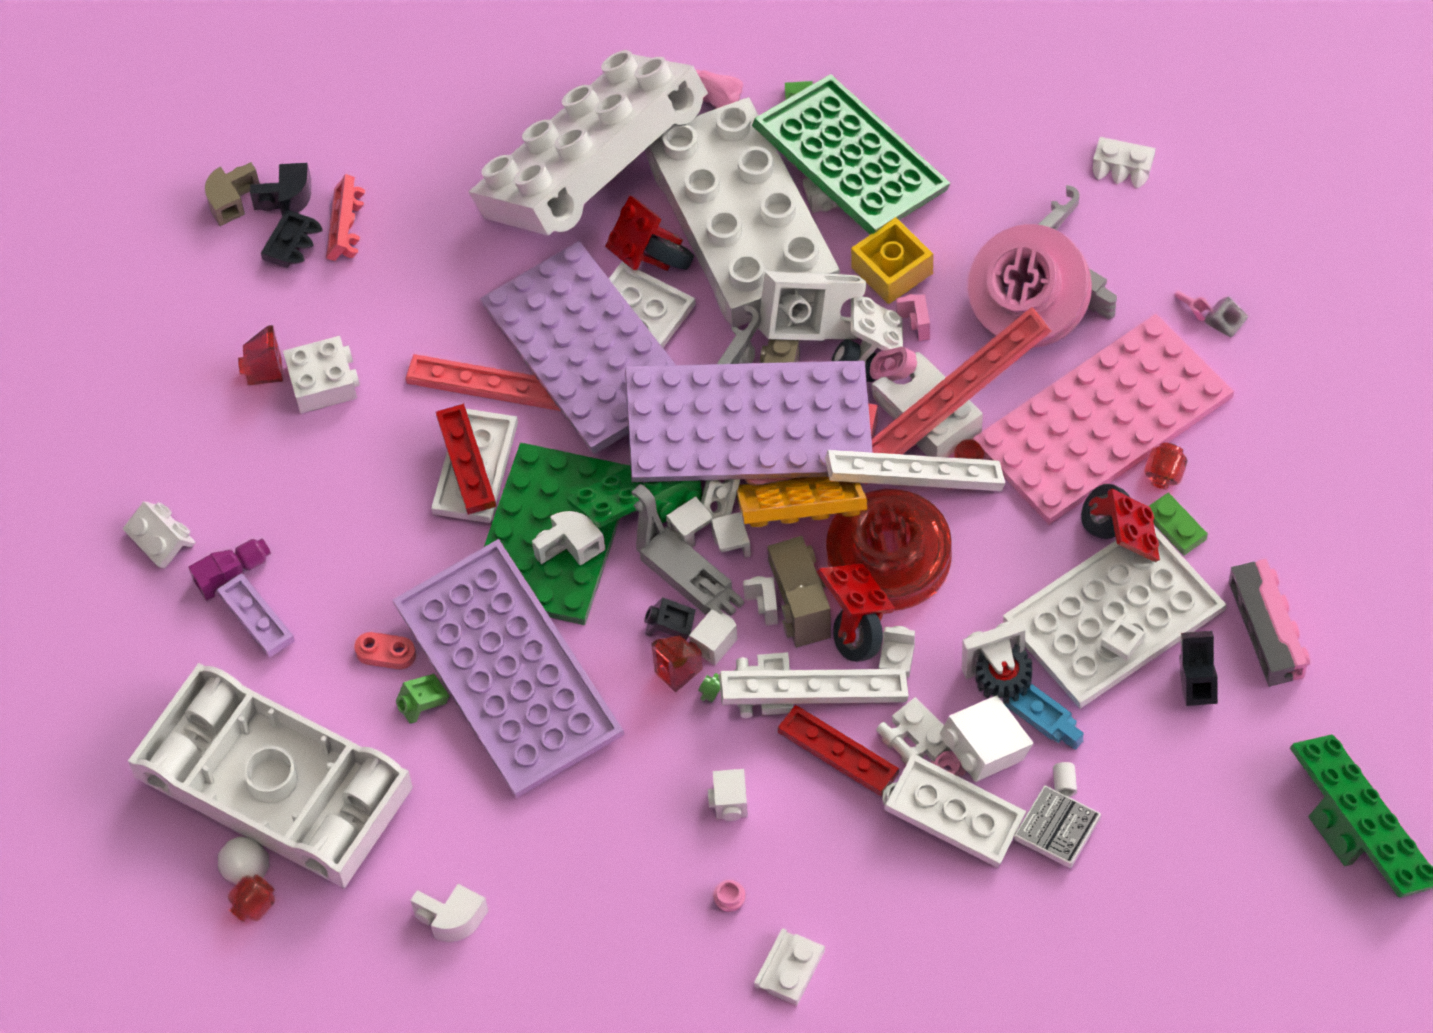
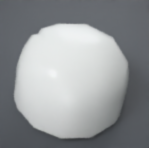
M237 837L229 840L218 853L219 872L225 880L244 886L251 880H261L270 866L269 854L264 847L254 839L247 837Z

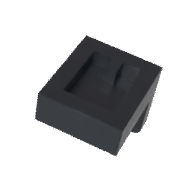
M662 597L654 606L651 605L647 609L644 622L647 623L645 634L652 636L658 630L686 641L691 634L696 610Z

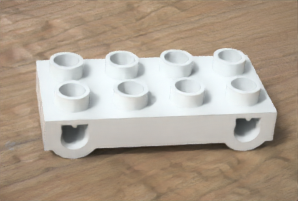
M628 50L619 51L608 57L601 65L603 74L590 85L578 86L569 91L562 99L564 108L551 120H541L529 126L522 134L524 143L511 155H502L494 158L483 167L481 173L484 178L469 191V194L484 219L548 236L553 231L564 232L573 228L581 218L584 204L673 124H687L698 115L703 97L708 92L694 66L666 61L664 57L650 58L634 55Z
M749 97L697 115L694 120L687 124H673L645 149V155L656 183L665 193L713 289L721 313L726 321L730 323L731 327H739L751 322L753 316L747 315L744 306H751L760 314L765 272L840 274V269L777 149L752 127L754 118L759 115Z
M200 663L197 664L128 760L136 779L250 839H254L257 843L344 889L413 788L409 771L402 768L397 762L381 751L370 747H361L243 686L225 671L213 666H204Z

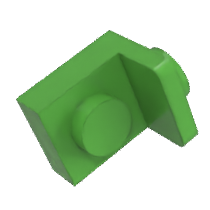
M433 673L403 682L396 699L398 710L404 714L411 724L417 722L421 711L447 704L450 695Z

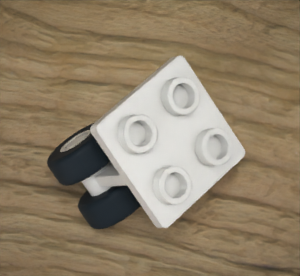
M868 297L851 298V334L863 341L859 345L850 339H845L836 348L831 361H865L866 382H874L875 379L870 376V365L877 354L874 351L877 348L885 351L903 347L902 317L895 311L876 304Z

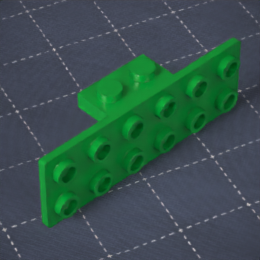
M629 465L627 468L607 476L587 488L580 489L577 493L567 497V501L575 510L587 516L594 525L601 528L636 510L633 505L639 499L632 494V491L640 484L645 486L654 496L657 514L662 523L667 521L666 515L694 497H697L701 502L703 494L700 480L632 482L631 465Z
M1332 734L1293 743L1290 750L1325 796L1308 817L1344 867L1352 865L1365 851L1398 897L1402 898L1433 889V866L1429 864L1417 848L1414 840L1409 837L1400 825L1397 817L1391 813L1380 798L1379 793L1365 778L1360 767L1354 763L1345 751L1342 743Z

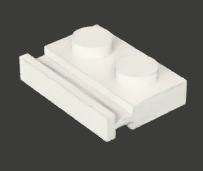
M782 928L754 982L755 988L768 991V994L797 1006L825 952V946L798 934L788 933L786 929Z

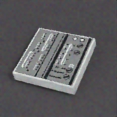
M1044 785L1014 835V840L1071 869L1101 819V813Z

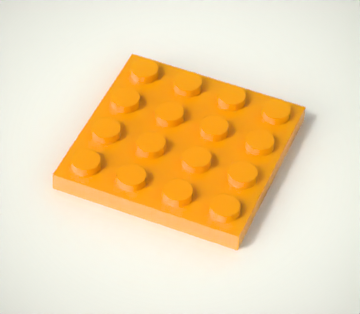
M829 477L793 478L787 481L759 486L742 484L738 486L736 494L744 524H750L751 527H763L768 525V521L780 520L784 524L795 523L801 517L810 516L813 520H823L829 518L830 514L842 513V516H856L860 514L861 510H867L866 496L860 483L830 481Z

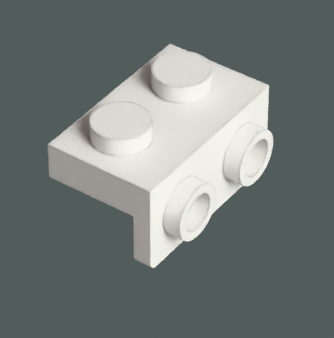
M143 501L123 527V530L158 567L166 568L182 546L193 547L196 542L189 536L190 530L170 516L172 512L168 507L159 502L153 504Z

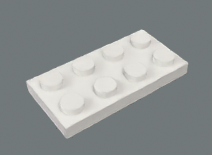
M466 409L497 503L518 419L517 416ZM447 452L431 507L432 514L491 523L495 507L467 515Z
M913 753L884 807L885 811L997 868L1001 864L1026 813L1025 810Z

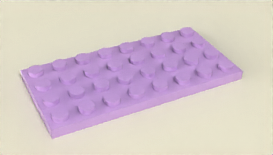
M580 241L480 298L482 305L593 455L629 434L625 367L676 365Z
M865 361L625 367L632 482L829 477L825 462L828 450L873 453Z
M499 539L393 599L398 612L516 798L624 735L622 727Z

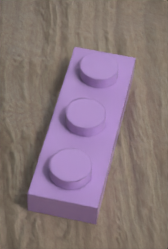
M242 573L217 589L219 597L269 658L295 641L292 633Z

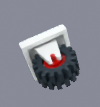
M1021 620L1013 623H1001L995 629L986 632H974L962 641L961 669L966 679L975 676L976 683H978L977 688L980 692L984 690L983 696L987 699L990 695H993V697L997 695L999 698H1003V704L1009 703V697H1012L1015 702L1019 700V694L1024 697L1027 694V688L1030 689L1033 668L1031 658L1028 659V653L1024 650L1026 629Z

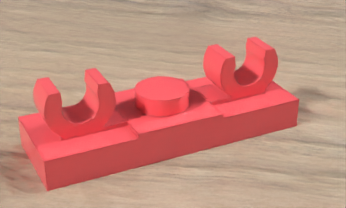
M345 174L334 188L326 259L336 261L341 254L348 258H354L358 253V249L351 247L349 244L356 245L360 237L353 233L348 234V231L355 220V213H352V210L359 211L364 205V202L358 201L355 197L361 199L365 194V190L361 187H354L355 177Z

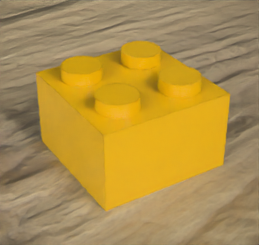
M896 217L875 234L869 235L851 248V268L888 305L933 274L934 254Z

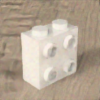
M340 336L283 351L300 414L357 399L355 387L360 386L356 369H349L348 364L353 362L349 345L343 347Z
M997 695L950 715L939 733L946 746L953 751L964 770L971 775L975 782L1023 761L1033 745L1032 740Z

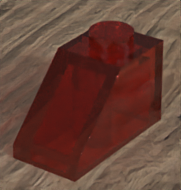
M273 325L266 326L243 344V357H238L240 375L245 374L248 386L283 382L282 356Z
M682 636L657 639L651 643L655 674L673 691L677 692L703 670L702 652L694 642L690 641L688 643Z

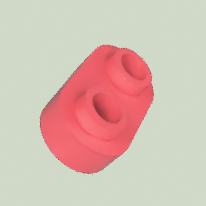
M367 632L360 635L355 641L354 649L356 656L363 664L392 669H406L416 659L414 644L406 637ZM367 644H374V646L371 648L365 647ZM397 648H404L402 652H395Z

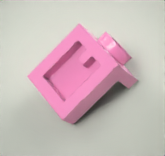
M910 294L896 298V313L902 318L910 317L911 330H917L919 341L930 340V321L925 294Z

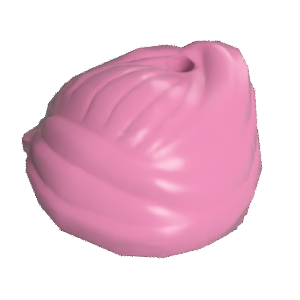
M696 70L708 92L703 97L704 102L710 103L717 109L740 100L743 82L740 79L704 70Z

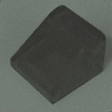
M1228 296L1219 300L1213 306V311H1209L1205 316L1204 322L1231 338L1249 316Z

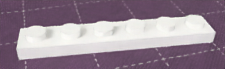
M828 450L825 456L830 481L1002 491L1005 485L1000 461L838 450Z
M905 669L721 671L719 675L722 705L907 702L909 697Z

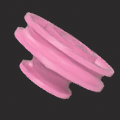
M1037 224L1017 225L1003 230L992 237L976 255L968 278V296L971 307L978 320L995 337L1029 308L1033 307L1039 313L1052 332L1032 348L1055 343L1074 330L1087 311L1092 293L1090 270L1079 249L1061 232ZM1005 287H1009L1008 293L1005 292Z

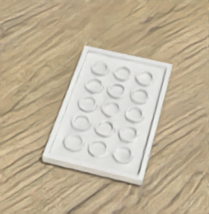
M1155 526V534L1159 541V561L1153 562L1118 545L1114 541L1003 615V622L1013 623L1019 620L1022 621L1026 629L1025 647L1079 709L1180 642L1181 633L1196 631L1226 610V603ZM1118 617L1145 632L1143 641L1127 661L1101 645L1102 637Z

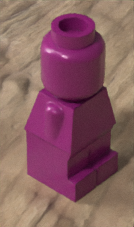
M263 538L258 541L250 539L237 546L235 553L232 549L210 553V555L188 566L194 583L204 599L208 601L215 597V592L218 588L241 573L244 575L243 569L250 571L266 561V556L270 555L271 552Z

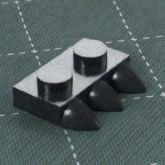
M286 209L261 251L262 260L288 268L290 264L305 262L304 256L299 249H308L314 246L308 234L322 232L323 229L320 223L311 217Z

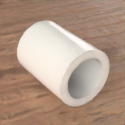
M1070 762L1055 764L1053 766L1055 790L1068 797L1076 795L1075 765Z

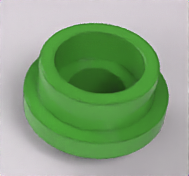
M715 673L713 677L709 675L705 677L698 689L702 693L700 700L705 701L706 699L711 703L714 701L720 691L718 673Z

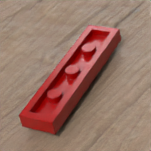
M464 403L435 411L467 515L497 507Z
M796 704L778 726V733L880 797L883 796L887 786L892 784L899 775V768Z

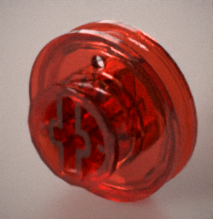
M881 489L865 493L867 510H861L859 515L842 516V513H837L829 526L826 538L828 567L863 564L870 571L871 576L881 590L886 593L889 601L895 608L894 611L919 605L932 597L941 588L951 568L952 538L945 517L930 501L918 494L905 490ZM882 532H889L894 552H888L884 533Z

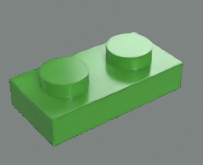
M1169 492L1149 505L1154 514V525L1183 556L1207 540L1208 533Z

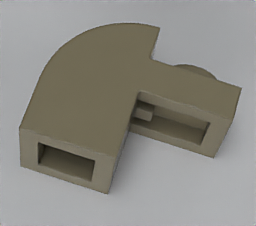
M252 162L236 167L227 174H225L220 166L208 176L205 183V194L210 211L219 226L245 215L240 196L250 192V184H260L257 171Z

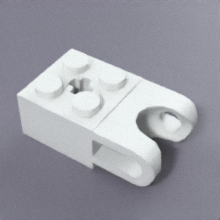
M765 272L759 314L761 322L758 329L768 339L824 341V339H857L858 337L851 334V318L841 316L840 310L843 303L848 299L862 297L865 294L867 282L859 276L846 274Z
M920 352L915 353L917 367L909 375L912 379L911 382L896 384L887 377H881L871 384L873 398L894 420L946 378ZM968 400L918 441L916 445L927 456L949 457L982 432L983 413Z

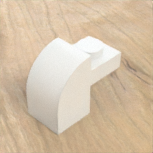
M573 511L560 512L550 516L552 529L542 531L532 540L534 556L541 564L567 549L578 564L582 565L605 550L604 537L597 526L587 516Z
M457 884L445 904L418 890L410 900L414 916L426 925L431 924L434 938L445 942L459 941L470 936L488 913L486 898L460 884Z

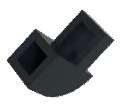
M308 163L279 164V183L250 184V196L254 210L269 211L280 209L282 216L286 209L296 213L302 211L311 198V175Z
M1213 632L1181 633L1179 665L1182 692L1186 706L1218 704V676L1214 666Z

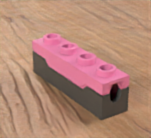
M1267 559L1231 567L1229 585L1268 687L1304 678L1307 665H1310L1309 654L1305 647L1301 648L1298 640L1299 629L1297 623L1291 621L1288 615L1289 604L1284 594L1280 595L1277 587L1279 586V579L1274 568L1270 569Z

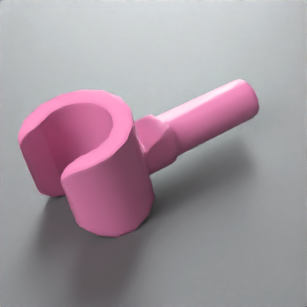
M1177 291L1174 295L1190 307L1199 321L1205 320L1201 312L1204 310L1213 311L1203 297L1193 299L1180 291Z

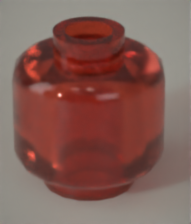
M1163 442L1160 446H1155L1150 450L1144 473L1152 480V486L1167 490L1169 486L1181 483L1188 463V459L1183 454L1184 450L1181 447Z
M255 874L253 877L244 875L228 894V900L233 905L229 911L242 922H245L247 918L252 921H260L275 903V896L273 894L275 888L258 874Z

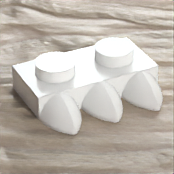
M1100 137L1093 158V174L1097 180H1100L1112 170V178L1116 184L1123 182L1131 174V181L1134 187L1139 188L1149 178L1156 148Z

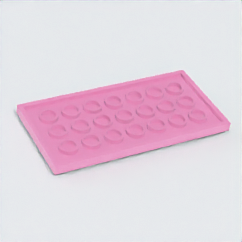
M1154 314L973 437V445L987 460L1000 461L1004 478L1050 525L1085 501L1093 489L1102 484L1111 483L1232 399L1234 391L1157 314Z

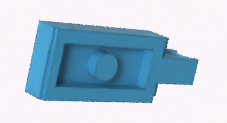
M1031 684L1030 689L1027 688V694L1024 697L1019 694V700L1015 702L1012 697H1009V703L1004 704L1051 740L1053 739L1057 743L1062 740L1065 744L1076 750L1084 742V732L1075 727L1077 721L1072 718V713L1033 684Z

